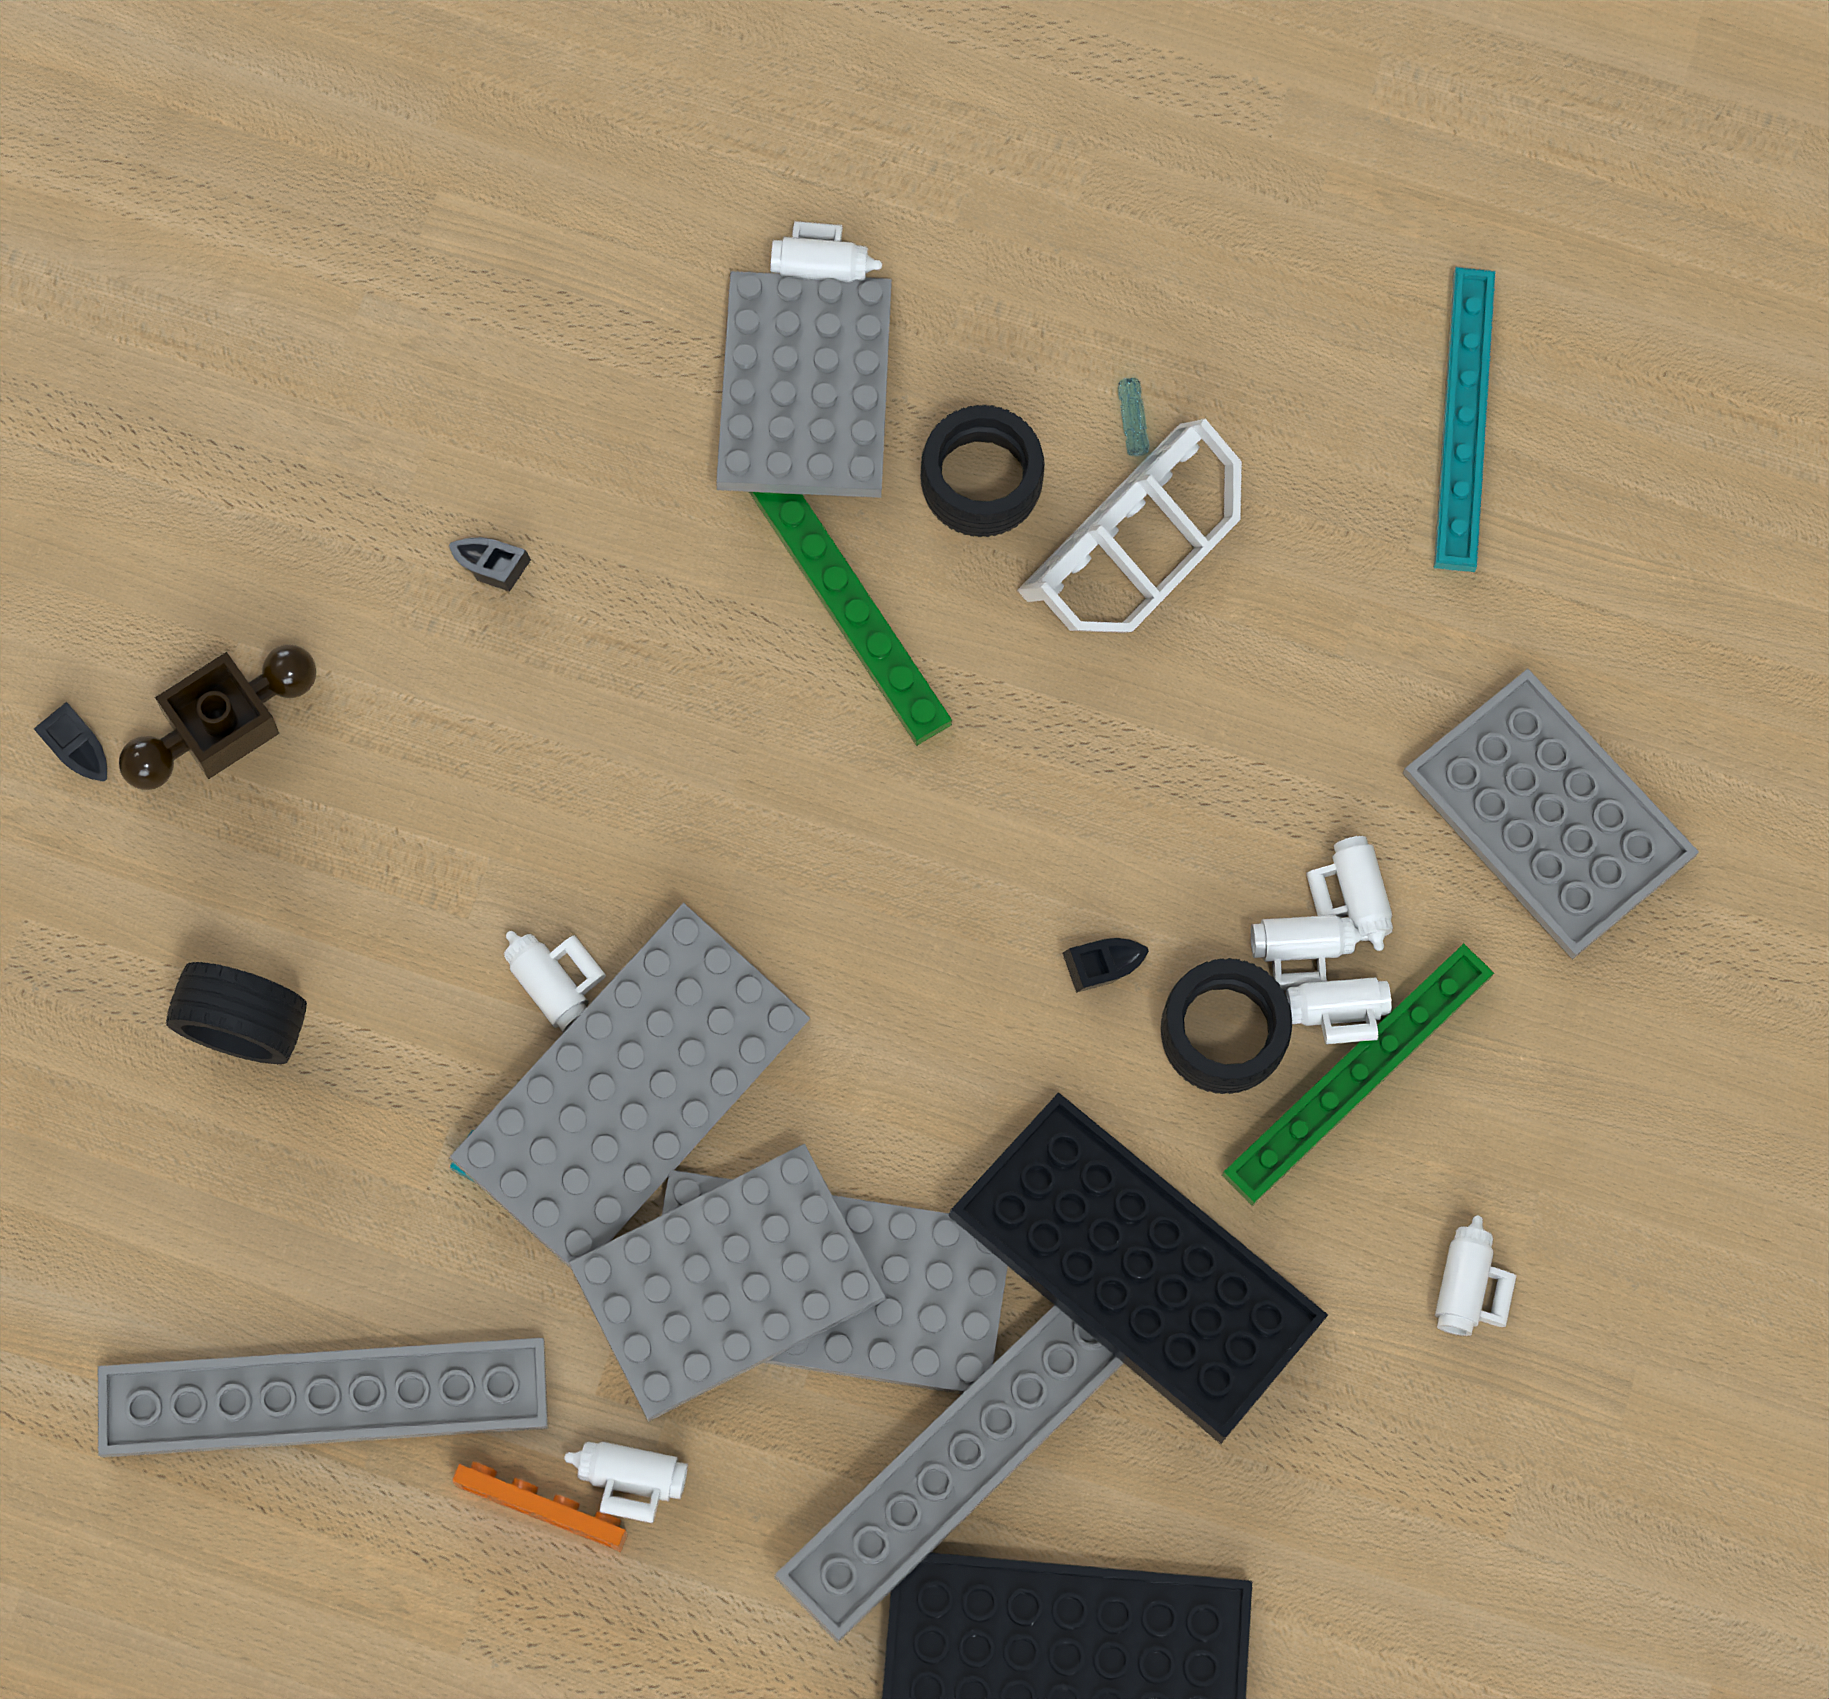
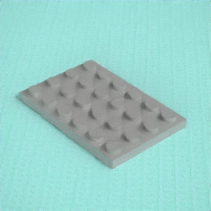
M731 271L716 481L717 490L881 498L892 279L865 278V280L856 279L851 282H839L835 279L815 280L780 277V274Z
M1529 669L1525 670L1409 764L1402 773L1572 960L1699 853Z
M805 1143L569 1262L570 1268L648 1422L885 1301V1295Z

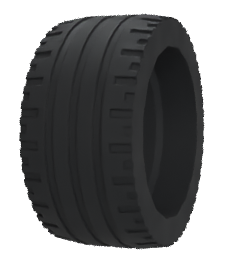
M975 405L960 408V410L947 415L945 419L943 418L935 426L923 449L920 477L926 503H928L932 513L937 516L939 521L958 533L960 532L972 537H989L1004 534L1006 531L1016 528L1033 511L1042 490L1045 469L1044 456L1036 433L1028 426L1026 421H1023L1014 412L1011 413L1007 409L1005 410L993 405ZM972 442L994 443L1009 450L1020 462L1023 469L1022 481L1014 491L1005 497L992 501L971 500L956 493L945 482L942 475L944 459L962 445Z
M1232 958L1207 961L1187 972L1171 990L1161 1019L1163 1048L1174 1070L1191 1085L1216 1094L1239 1093L1249 1090L1266 1080L1281 1063L1292 1034L1290 1004L1280 984L1263 968L1257 967L1255 964L1245 960L1240 961V959ZM1229 989L1246 995L1262 1010L1268 1026V1036L1261 1051L1253 1059L1244 1063L1222 1064L1207 1059L1192 1047L1185 1034L1184 1018L1188 1006L1197 996L1210 990Z
M191 962L185 965L179 977L168 1008L166 1024L180 1036L215 1051L250 1061L281 1065L289 1061L295 1049L305 1019L307 1002L294 991L261 976L228 966Z

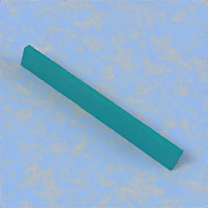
M1456 267L1453 273L1434 568L1475 572L1477 568L1496 271Z

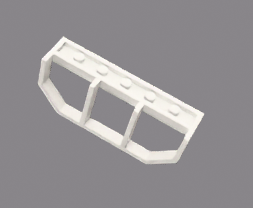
M1206 419L1179 424L1017 591L1027 602L1044 601L1070 631L1133 632L1241 520L1242 461ZM1201 438L1225 465L1224 518L1206 537L1203 536L1162 488L1173 475L1170 470L1179 461L1181 463L1185 462L1198 451L1200 446L1197 442ZM1147 494L1194 547L1157 587L1152 584L1113 538L1119 531L1116 525L1125 516L1129 518L1136 514L1145 505L1146 501L1143 498ZM1098 544L1146 598L1123 623L1080 621L1058 596L1064 587L1062 581L1071 572L1073 574L1077 573L1091 560L1089 553Z

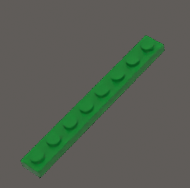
M749 492L915 745L923 743L952 726L951 717L802 494Z
M1463 943L1377 1025L1378 1040L1360 1041L1223 1172L1222 1176L1253 1206L1489 981L1494 972Z

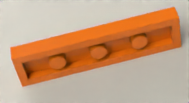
M472 1462L470 1468L461 1464L458 1465L452 1479L457 1488L619 1552L622 1551L628 1536L626 1530L619 1527L622 1520L600 1511H596L594 1517L578 1511L580 1506L578 1502L555 1494L553 1501L537 1495L539 1489L537 1486L518 1478H514L512 1484L496 1479L497 1471L477 1462Z

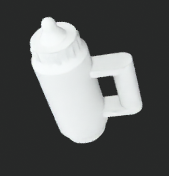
M794 221L792 237H783V241L773 240L771 272L780 273V277L815 280L835 279L839 282H851L856 279L865 280L866 273L882 268V262L872 259L868 255V248L865 246H857L853 242H841L842 225Z
M1365 836L1350 837L1334 845L1335 854L1332 856L1334 864L1307 872V879L1318 916L1336 915L1341 918L1348 915L1353 920L1354 927L1359 930L1361 937H1368V939L1360 941H1370L1373 943L1376 951H1381L1384 948V936L1389 935L1393 929L1390 904L1373 845L1368 844ZM1337 874L1345 906L1333 909L1325 877Z
M1336 915L1262 919L1261 924L1251 925L1253 958H1263L1264 962L1272 961L1273 977L1283 990L1290 987H1298L1302 983L1327 981L1325 958H1338L1342 954H1352L1355 951V944L1357 942L1368 939L1367 936L1361 937L1359 930L1354 927L1352 919L1339 918ZM1317 959V972L1281 973V961Z
M514 931L507 932L506 938L509 941V947L506 949L504 957L510 964V971L554 1028L559 1027L564 1033L587 1008L588 1000L584 995L606 977L605 973L575 935L566 939L550 952L545 944L538 942L532 934L520 937ZM566 953L587 978L578 987L558 962Z
M1376 977L1302 983L1298 987L1286 989V996L1292 1014V1024L1302 1023L1305 1026L1321 1025L1325 1044L1378 1040L1376 1020H1380L1381 1015H1389L1391 1013L1389 984L1387 981H1378ZM1366 1021V1024L1331 1026V1024Z
M1475 1216L1472 1224L1468 1227H1459L1456 1230L1455 1239L1450 1243L1435 1316L1438 1318V1329L1455 1335H1472L1473 1327L1478 1326L1479 1321L1498 1327H1506L1516 1275L1491 1266L1494 1253L1492 1250L1493 1237L1491 1233L1484 1231L1481 1216ZM1488 1277L1497 1279L1491 1313L1481 1310Z
M587 1442L584 1444L582 1451L576 1453L568 1452L564 1456L567 1463L573 1464L578 1469L577 1477L580 1480L589 1481L593 1486L605 1488L600 1507L601 1513L653 1523L659 1500L669 1502L670 1497L681 1499L688 1464L678 1462V1457L607 1442H600L598 1444ZM613 1490L649 1497L651 1501L650 1504L614 1497L612 1494Z

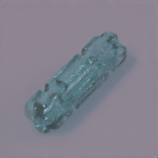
M1137 378L1122 379L1119 381L1118 393L1122 404L1120 407L1124 434L1127 438V453L1133 457L1143 456L1149 452L1150 445L1148 434L1146 433L1147 425L1143 399L1141 398V384Z

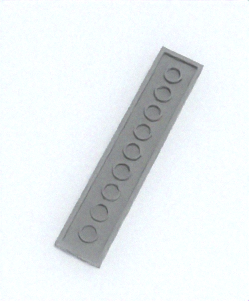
M1054 1305L775 1574L774 1578L837 1643L840 1642L1124 1363Z
M544 1338L98 1366V1455L101 1458L548 1429Z

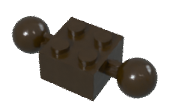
M296 645L279 646L272 650L265 658L262 674L248 682L229 654L225 652L155 697L163 715L174 731L161 739L152 736H141L128 742L119 756V769L122 777L128 784L137 789H156L170 778L174 768V760L189 751L208 779L212 778L280 734L273 716L263 703L275 695L283 698H296L308 692L316 679L317 670L314 659L302 647Z

